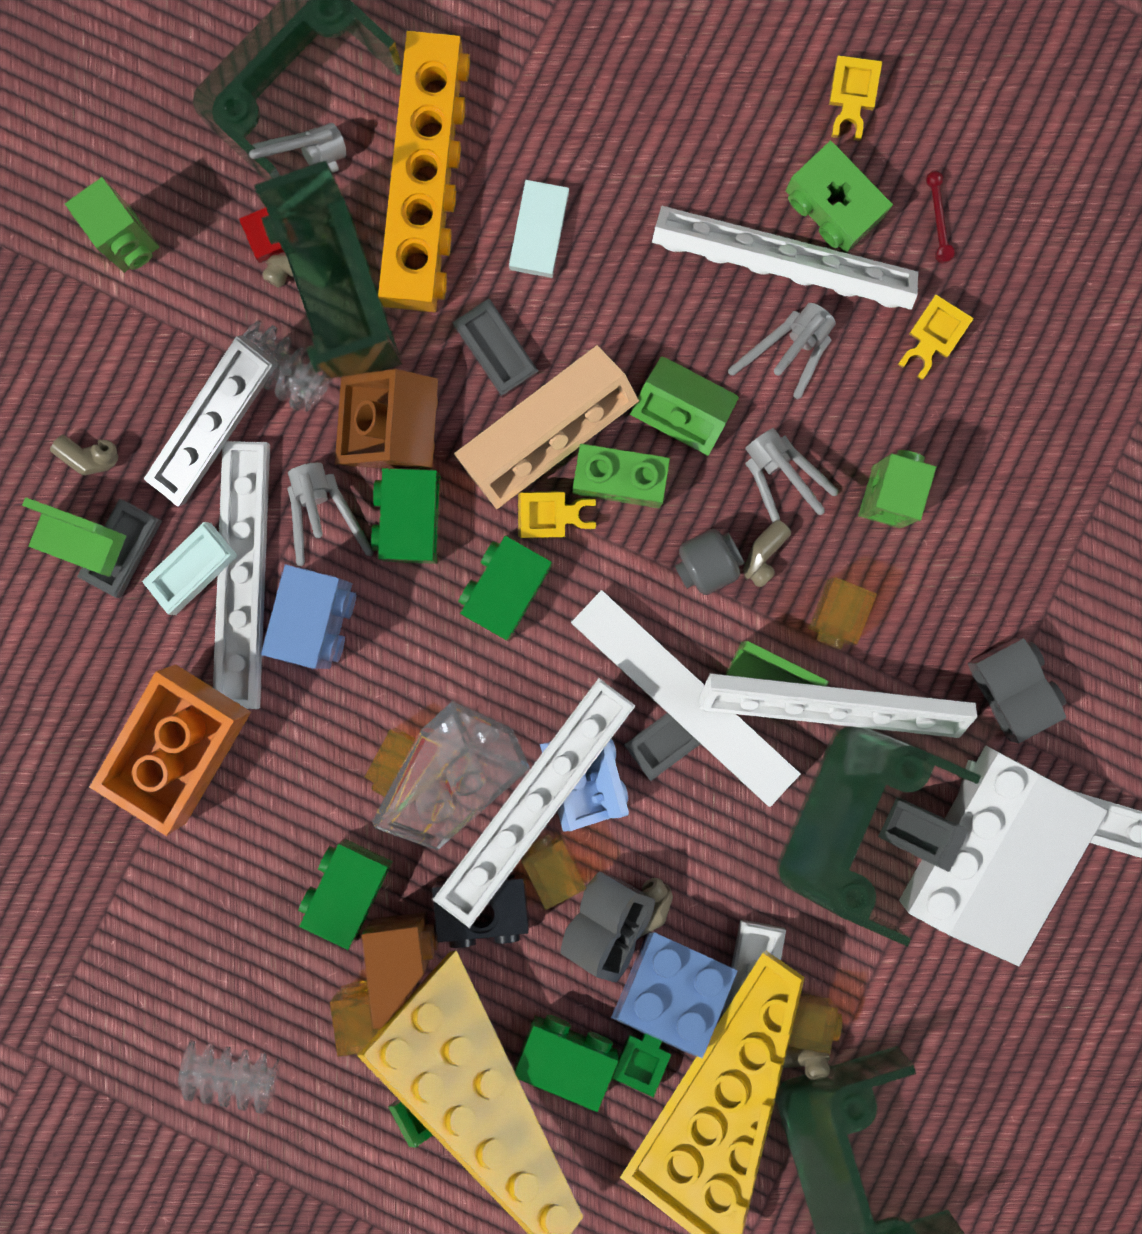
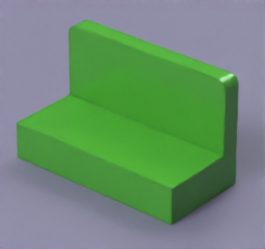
M660 357L638 397L639 402L634 405L630 415L709 456L739 397L665 357Z
M25 497L22 506L42 513L28 547L108 577L111 576L126 535Z
M742 641L725 674L727 676L827 686L829 682L749 641Z

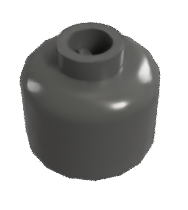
M709 529L680 546L679 555L682 561L674 566L687 589L695 585L700 593L710 595L739 579V566L745 563L729 532L722 535L716 529Z

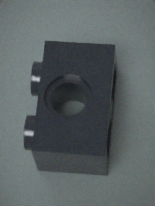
M525 872L509 874L488 902L493 907L495 916L487 922L475 920L470 928L433 901L437 943L449 942L450 948L476 945V939L494 937V943L497 944L513 943L521 940V934H529L530 923ZM447 880L435 882L432 887L433 898Z

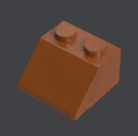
M399 369L341 377L335 465L387 469L432 468L435 449V418L438 405V379Z
M427 912L374 918L361 934L373 1029L383 1028L422 977L430 960L434 959V951L438 950L436 924H428Z

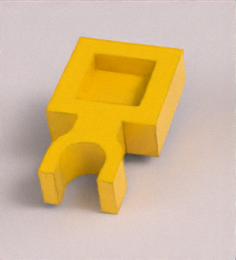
M837 56L829 105L842 106L841 114L834 121L831 137L838 138L840 124L849 121L855 126L853 140H861L864 123L860 116V110H873L875 107L882 61Z
M935 295L909 333V335L920 341L915 348L908 350L898 365L903 368L910 357H920L923 360L924 367L917 377L923 380L932 366L931 359L934 352L936 351L947 358L974 318L938 295Z
M563 491L519 492L518 537H565V524L571 523L581 529H596V522H582L578 516L579 510L583 506H596V499L582 498L575 500L571 504H565V492Z

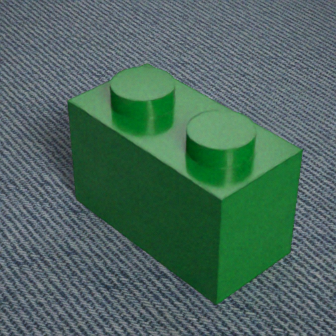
M382 468V480H375L373 489L374 506L380 507V524H373L371 534L372 551H378V559L383 562L437 564L440 475L437 470Z
M504 536L500 544L494 540L492 541L480 563L486 567L478 583L472 579L469 581L458 603L464 606L460 613L461 615L506 641H510L553 564L548 559Z
M347 839L341 841L337 848L330 845L318 867V870L324 873L318 888L309 887L298 909L299 912L305 914L299 927L349 950L357 939L393 861Z
M535 1015L514 1065V1072L517 1078L598 1112L618 1064L617 1049L612 1047L613 1042L594 1032H588L587 1036L570 1030L571 1025L559 1017L546 1015L545 1019Z

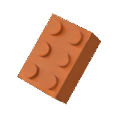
M176 664L158 670L154 673L89 788L160 833L168 836L185 825L251 711Z

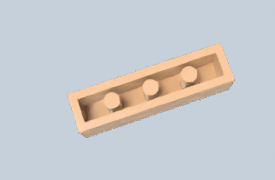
M596 345L454 454L497 510L580 447V444H584L638 403L639 400L625 373Z

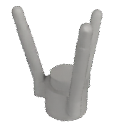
M328 123L303 133L252 144V150L249 152V156L252 159L301 148L308 164H318L319 166L317 170L272 205L274 212H279L324 176L339 170L336 161L346 156V147L343 137L334 123Z
M808 303L801 313L793 311L781 326L728 369V373L731 376L737 374L787 332L792 330L790 338L794 343L774 368V374L777 376L781 375L802 348L810 351L814 347L793 394L794 398L800 399L822 353L832 341L828 334L835 327L836 321L821 306Z
M774 428L760 435L745 448L751 456V459L745 464L755 478L772 522L775 520L780 521V516L762 470L764 469L769 475L781 469L818 515H822L825 509L790 465L791 459L830 495H838V489L793 447L786 436L781 438Z
M317 462L304 464L288 471L291 486L287 490L291 501L297 565L303 566L305 564L301 505L307 507L314 537L321 538L323 532L317 505L328 500L327 492L330 493L364 553L367 556H372L374 551H372L367 537L339 491L334 474L325 475L323 464Z

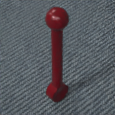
M931 171L926 177V183L932 190L939 248L935 252V257L938 262L945 264L953 259L955 251L948 244L940 188L944 177L939 171Z

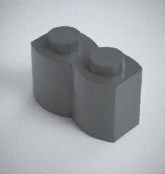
M1013 638L968 662L969 669L988 701L1003 733L1009 741L1021 743L1066 718L1062 707L1066 705V699L1061 689L1053 681L1048 683L1041 668L1045 665L1042 653L1033 642L1027 643L1024 638Z
M599 871L584 890L580 913L567 926L560 953L595 977L616 983L629 966L635 950L636 940L644 932L651 919L655 899L625 881Z

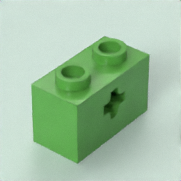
M831 140L791 177L786 192L789 194L788 200L792 207L802 216L809 215L820 226L819 232L822 238L833 248L840 247L845 253L849 252L868 234L893 206ZM838 196L843 201L842 203L837 202L835 205H831L828 199L832 200Z
M103 177L65 203V206L96 249L123 272L142 267L151 259L152 252L159 248V245L130 205Z
M580 444L573 495L660 508L664 499L670 458Z
M898 450L897 455L891 453L873 465L858 516L900 529L920 521L936 466L923 463L925 457L915 452Z

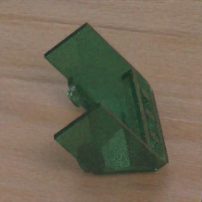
M280 0L204 79L194 92L193 105L202 121L282 196L289 189L276 167L265 157L250 158L249 152L256 148L245 138L256 127L260 118V110L256 99L318 34L326 38H336L349 31L397 77L402 72L403 68L395 41L351 0Z
M325 160L255 184V191L269 214L262 218L266 234L271 244L279 242L286 253L313 331V345L307 346L306 349L315 373L322 372L327 379L382 371L402 365V360L384 307L378 297V290L352 215L327 161Z
M852 726L838 728L830 739L777 863L779 879L789 890L843 919L908 947L911 938L896 925L871 915L876 903L875 889L867 878L851 871L850 867L886 785L903 792L917 791L926 785L934 768L958 779L978 784L981 775L869 728Z
M898 1046L831 1066L830 1074L826 1078L812 1080L805 1074L789 1079L777 1091L776 1106L816 1234H965L949 1210L909 1222L899 1217H888L878 1221L873 1220L848 1134L864 1130L874 1121L877 1114V1102L872 1087L917 1074L914 1064Z

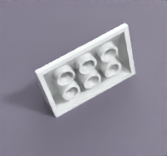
M985 746L972 773H970L945 819L969 830L950 872L922 859L899 901L909 914L938 930L1020 966L1106 815L1107 810L998 751Z

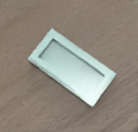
M525 180L509 270L553 278L569 188Z
M203 522L142 582L168 615H177L237 557V554L212 523Z

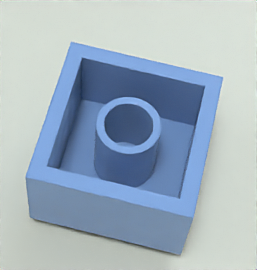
M285 564L261 655L313 669H330L332 661L339 662L345 643V636L339 635L343 618L350 619L356 602V593L351 592L353 583Z
M655 932L648 933L644 938L611 1018L686 1053L703 1058L738 970Z

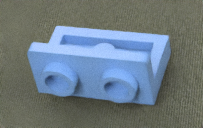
M610 739L557 810L563 831H573L609 818H621L629 815L627 807L628 792L618 774L615 762L616 748L612 739ZM551 741L540 744L542 753Z

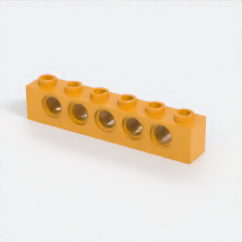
M416 31L406 32L378 297L383 307L436 313L437 299H445L447 273L440 272L442 255H450L452 238L451 229L445 228L447 212H454L456 203V185L450 184L451 168H459L461 142L454 141L456 125L464 124L465 97H459L460 82H468L470 71V54L463 53L460 36ZM439 80L446 83V86L440 92L430 93L425 90L426 85L431 81ZM430 123H435L442 127L440 132L432 137H425L420 134L421 129ZM429 166L437 170L436 175L431 180L420 181L415 178V174L422 167ZM418 210H428L433 214L431 220L424 225H414L410 222L411 216ZM414 253L425 254L428 256V260L422 268L412 270L405 266L406 260L410 255Z

